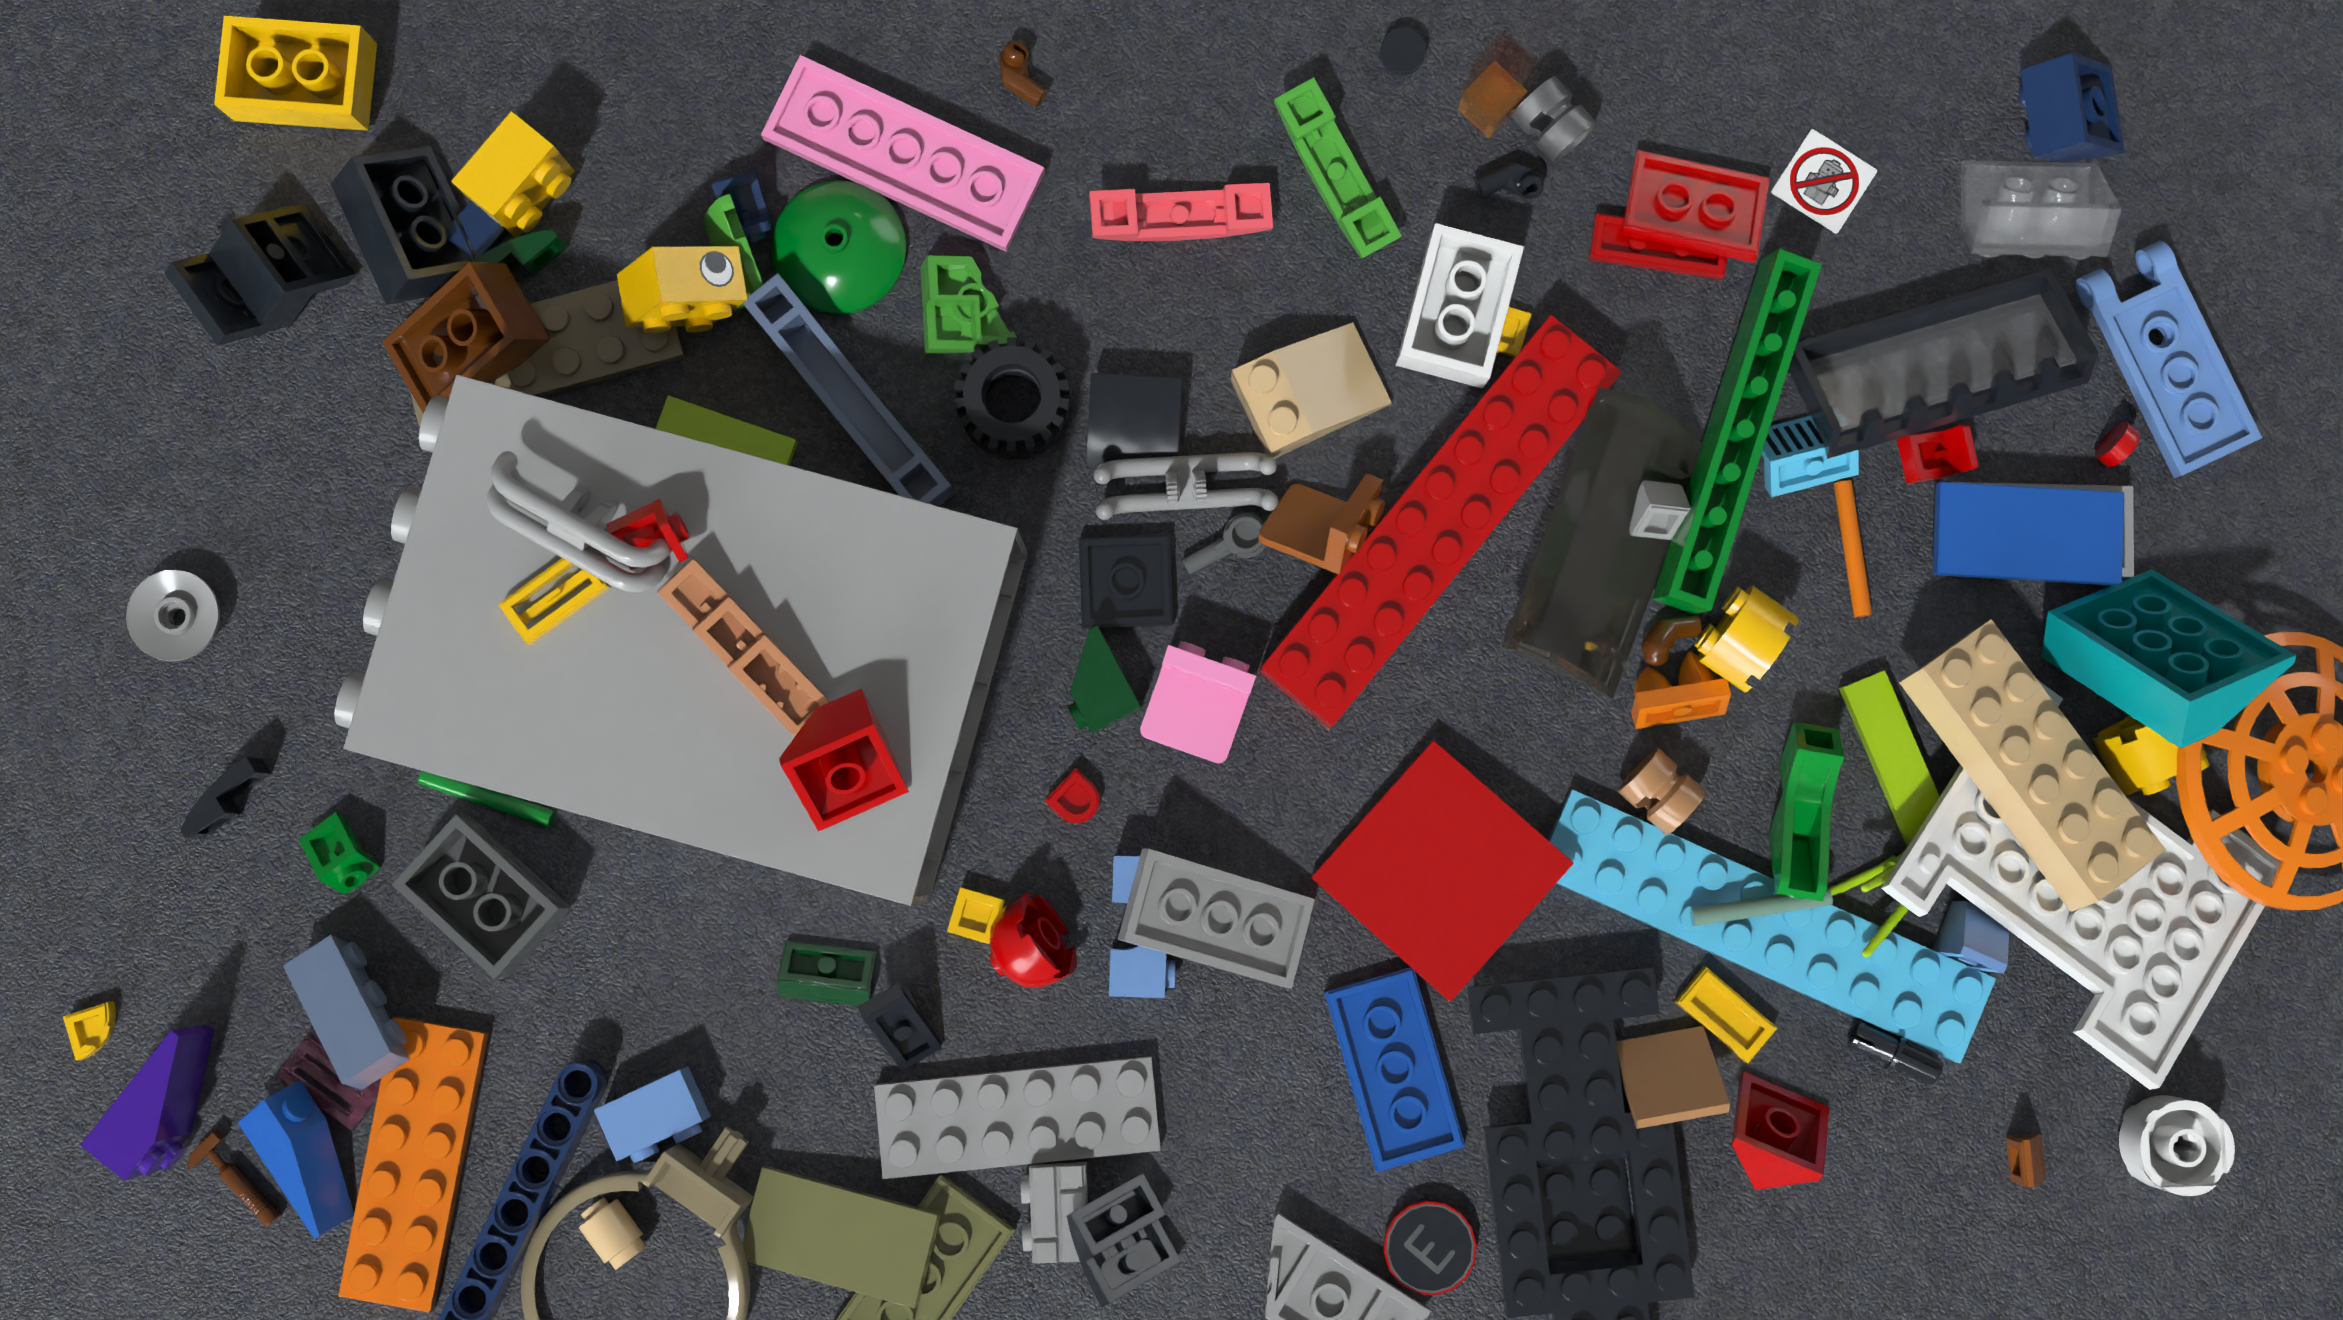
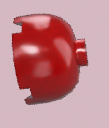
M1024 893L1006 905L992 923L989 958L993 968L1001 976L1006 975L1011 981L1025 988L1047 987L1074 973L1077 968V953L1075 946L1067 950L1066 944L1060 936L1067 935L1069 931L1056 910L1041 896L1037 895L1029 899L1030 893Z

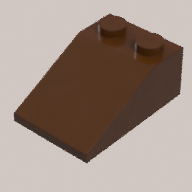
M469 262L385 338L382 343L424 414L433 396L450 397L456 375L490 384L523 364L547 343L550 338L506 263Z

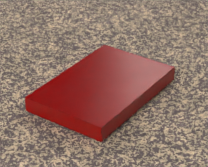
M1637 150L1633 160L1621 235L1754 263L1759 253L1770 178Z

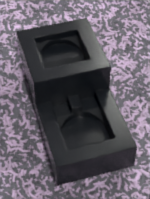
M244 757L217 778L199 798L187 816L180 830L183 836L188 839H204L240 816L242 813L233 798L271 775L263 759Z

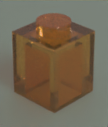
M1494 60L1464 91L1457 109L1490 139L1511 118L1512 113L1523 102L1528 91Z

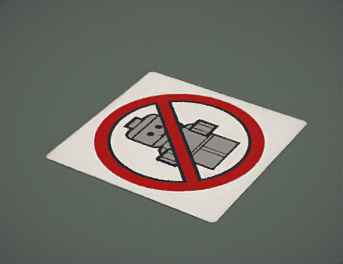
M1811 129L1771 193L1837 234L1876 175L1877 169L1819 132Z

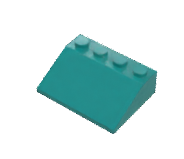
M2151 569L2122 581V584L2109 586L2048 611L2041 657L2129 714L2132 718L2143 723L2167 741L2179 748H2183L2217 733L2295 663L2296 654Z

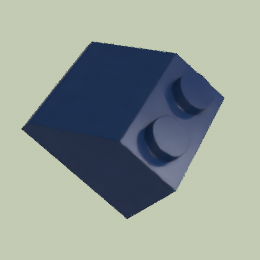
M2070 53L2020 70L2022 84L2019 88V96L2023 107L2027 110L2029 128L2026 130V141L2034 158L2055 163L2125 153L2112 66Z

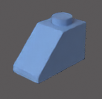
M1952 901L1932 950L1976 970L2004 973L2008 965L2009 930L1972 902Z

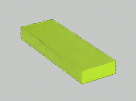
M669 395L656 426L657 430L789 466L798 445V441L793 438Z

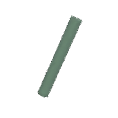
M1827 887L1823 902L1805 898L1795 899L1787 895L1778 894L1690 908V916L1693 926L1829 906L1833 904V898L1830 888Z

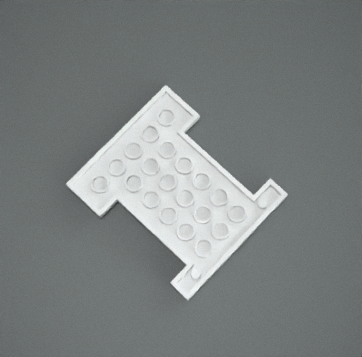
M2039 681L2051 699L2059 706L2063 698ZM1960 765L1881 889L1918 917L1928 914L1941 891L1948 884L2094 993L2093 999L2073 1033L2149 1090L2160 1088L2265 906L2241 895L2224 882L2205 861L2191 835L2185 841L2127 798L2165 847L2166 851L2099 902L2071 912ZM2214 810L2209 811L2212 820L2221 816ZM2240 829L2222 837L2221 840L2241 867L2258 881L2270 887L2281 860L2270 855L2255 840Z

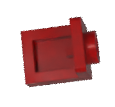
M1967 424L1944 431L1909 435L1897 439L1906 484L1949 478L1978 468L1970 426Z
M660 498L606 524L609 534L631 546L644 548L651 545L656 539L664 538L679 562L689 558L683 542L691 538L686 525L678 512L669 515ZM628 566V567L630 568V570H633V569L637 568V567Z

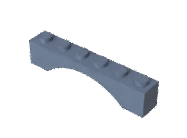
M778 273L747 297V301L743 304L898 496L939 507L955 494L945 477L870 389Z

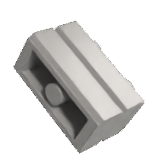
M1062 1161L1030 1164L1029 1175H1021V1203H1030L1031 1222L1022 1223L1023 1251H1032V1263L1035 1264L1080 1262L1066 1216L1088 1204L1087 1162Z

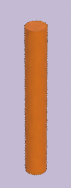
M1852 480L1833 483L1853 615L1854 618L1872 615Z

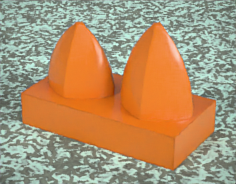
M1691 651L1687 653L1681 664L1678 678L1679 686L1672 687L1671 683L1661 673L1648 666L1645 667L1639 675L1634 689L1635 698L1631 715L1635 729L1725 715L1731 697L1728 681L1725 678L1717 679L1714 671L1699 662V656Z

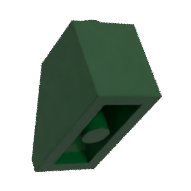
M1098 626L1093 627L1088 632L1070 690L1075 702L1067 707L1079 730L1088 726L1092 735H1095L1140 711L1141 706Z

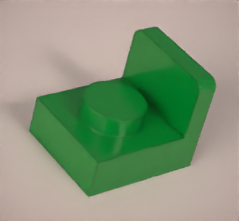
M337 812L298 839L318 880L341 894H347L352 889L358 888L367 878L380 869L377 861L363 852L346 818Z

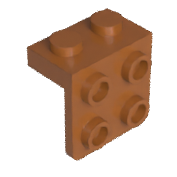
M1366 473L1347 502L1304 485L1293 484L1259 530L1258 540L1263 545L1340 575L1353 553L1357 554L1361 550L1370 527L1376 526L1382 516L1385 507V500L1380 499L1383 479Z

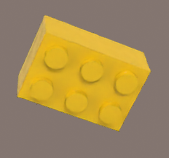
M224 16L214 105L234 121L368 131L377 43L358 25Z

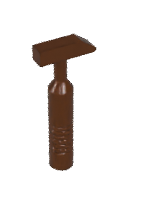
M218 1130L213 1131L190 1154L188 1169L191 1170L197 1167L208 1157L218 1167L219 1176L225 1184L246 1204L266 1228L270 1227L282 1215L235 1164L226 1162L215 1151V1148L225 1137Z

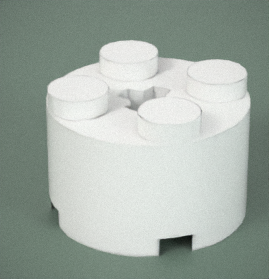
M2160 1095L2147 1098L2137 1105L2129 1107L2124 1113L2119 1133V1148L2122 1159L2131 1176L2149 1186L2182 1196L2201 1195L2216 1187L2217 1185L2214 1184L2224 1173L2227 1174L2233 1165L2235 1145L2232 1132L2226 1122L2220 1119L2211 1108L2203 1103L2174 1096ZM2179 1140V1145L2174 1146V1143Z

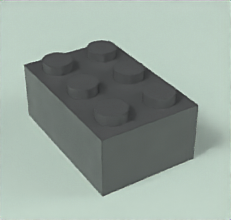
M456 814L391 884L493 979L509 977L571 909L561 897L470 815Z

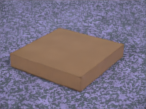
M1704 1026L1616 1041L1620 1077L1636 1129L1729 1112L1730 1102Z

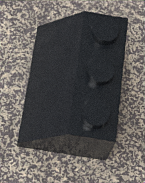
M431 146L351 157L331 182L334 193L386 305L425 298L436 293L466 264L473 262L477 258L458 216L462 211ZM454 220H456L474 258L473 260L447 239L445 230Z

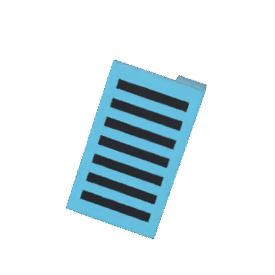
M1834 409L1833 411L1841 427L1849 425L1840 411ZM1811 416L1770 426L1761 455L1764 458L1765 488L1771 497L1859 475V450L1827 459L1823 440Z

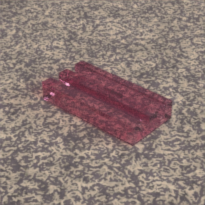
M309 1037L304 1038L281 1069L277 1078L288 1086L301 1080L319 1108L350 1130L357 1129L361 1123V1118L369 1112L373 1106L371 1104L378 1097L379 1086L372 1083L363 1090L358 1089L365 1094L363 1098L304 1057L308 1053L336 1073L324 1047ZM299 1067L354 1106L353 1112L350 1113L293 1072L295 1068Z

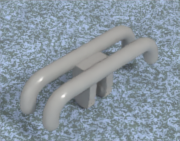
M505 451L497 457L491 467L493 484L487 493V506L493 517L503 525L620 590L642 592L652 589L663 580L665 569L658 563L667 558L672 550L666 539L658 538L651 545L644 548L631 546L604 531L606 524L611 522L616 513L617 505L608 499L604 500L583 519L577 515L588 503L591 494L589 488L582 484L578 485L558 505L513 479L511 472L518 464L517 456L513 452ZM507 499L548 521V526L509 505ZM592 546L628 566L647 568L639 573L628 572L587 550V548Z
M1256 452L1108 461L1100 464L1094 470L1093 477L1097 483L1107 484L1111 479L1123 477L1166 475V493L1109 497L1099 502L1096 507V515L1101 520H1108L1113 515L1120 513L1235 506H1260L1265 510L1271 511L1278 506L1279 502L1278 497L1272 491L1262 488L1207 490L1205 473L1254 470L1270 475L1276 471L1277 463L1272 456Z

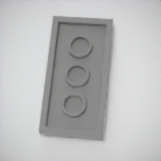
M1142 849L1118 940L1292 989L1315 899L1158 851Z

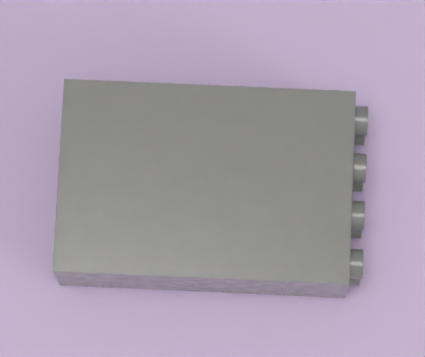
M460 375L455 377L449 398L441 395L433 396L424 411L419 430L421 449L432 452L422 489L412 486L406 487L396 503L392 517V539L405 544L394 581L386 578L378 579L369 593L364 609V631L377 636L366 673L357 670L351 671L345 678L337 697L335 722L339 726L349 728L343 749L908 906L929 904L1028 554L1018 528ZM505 451L513 452L518 459L517 466L511 472L513 479L558 505L575 487L580 484L591 490L588 503L577 515L583 519L606 499L617 505L616 513L611 520L613 521L660 498L669 515L678 512L686 525L691 538L683 542L689 558L679 562L674 552L671 551L667 558L658 563L664 567L665 577L652 589L642 592H626L609 585L611 588L535 643L528 645L498 604L562 557L503 525L493 517L487 506V493L493 484L491 467L501 453ZM507 499V502L513 508L548 526V521ZM589 546L587 550L625 571L639 573L647 568L637 567L630 570L628 565L618 562L594 547ZM693 557L766 632L830 702L862 688L881 724L909 792L818 832L779 762V757L791 743L794 736L728 670V667L663 600L657 593V590ZM575 565L515 610L520 615L582 569ZM590 579L529 622L527 627L530 629L591 585Z

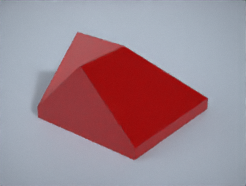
M1743 1072L1739 1080L1731 1144L1754 1189L1760 1190L1820 1181L1824 1175L1830 1107Z

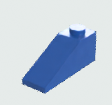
M301 1080L267 1097L238 1122L314 1240L354 1216L326 1118Z

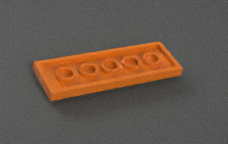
M398 1016L393 1017V1020L400 1025L406 1035L407 1042L403 1046L410 1060L383 1076L380 1081L338 1296L430 1313L436 1308L489 1032Z

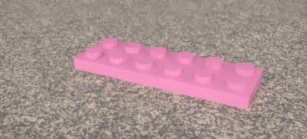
M802 55L799 56L761 133L763 140L1005 252L1008 251L1045 174L1043 166Z

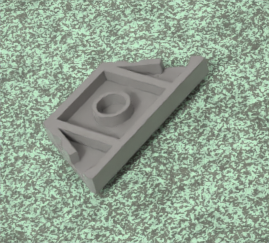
M1277 1211L1273 1219L1264 1313L1266 1319L1424 1320L1428 1318L1431 1310L1427 1306Z

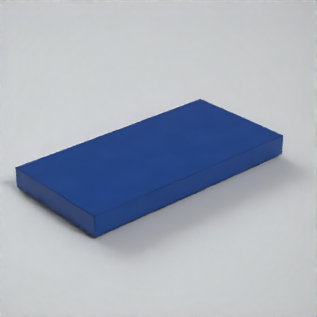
M1939 482L1936 484L1933 575L2100 585L2122 584L2124 492Z
M1408 967L1324 991L1376 1173L1464 1148L1465 1143L1415 971Z

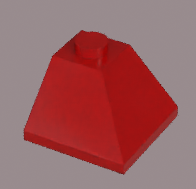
M862 688L817 707L779 757L783 771L818 832L909 792L881 724Z

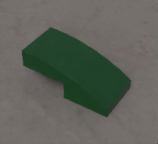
M552 229L537 231L506 241L479 256L473 262L506 263L510 272L522 264L535 276L564 252L568 246Z

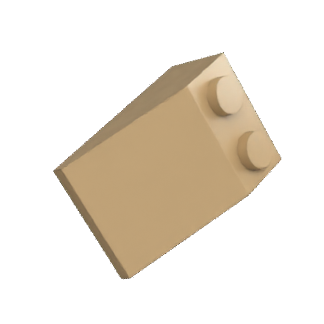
M1353 322L1274 350L1233 369L1231 373V383L1265 454L1272 456L1274 459L1392 404Z

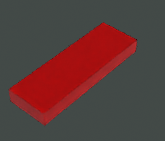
M1596 213L1594 216L1589 261L1714 279H1722L1725 276L1727 257L1621 235L1623 216Z

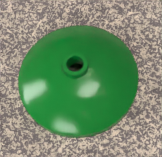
M836 180L822 182L803 190L785 206L773 230L771 254L776 273L781 276L803 305L821 313L846 315L874 306L891 292L905 266L907 240L897 212L880 193L856 182ZM834 233L841 234L843 236L841 244L838 246L828 245L827 240L830 235Z

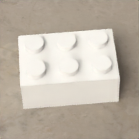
M1435 223L1428 240L1396 366L1484 388L1491 376L1524 246Z

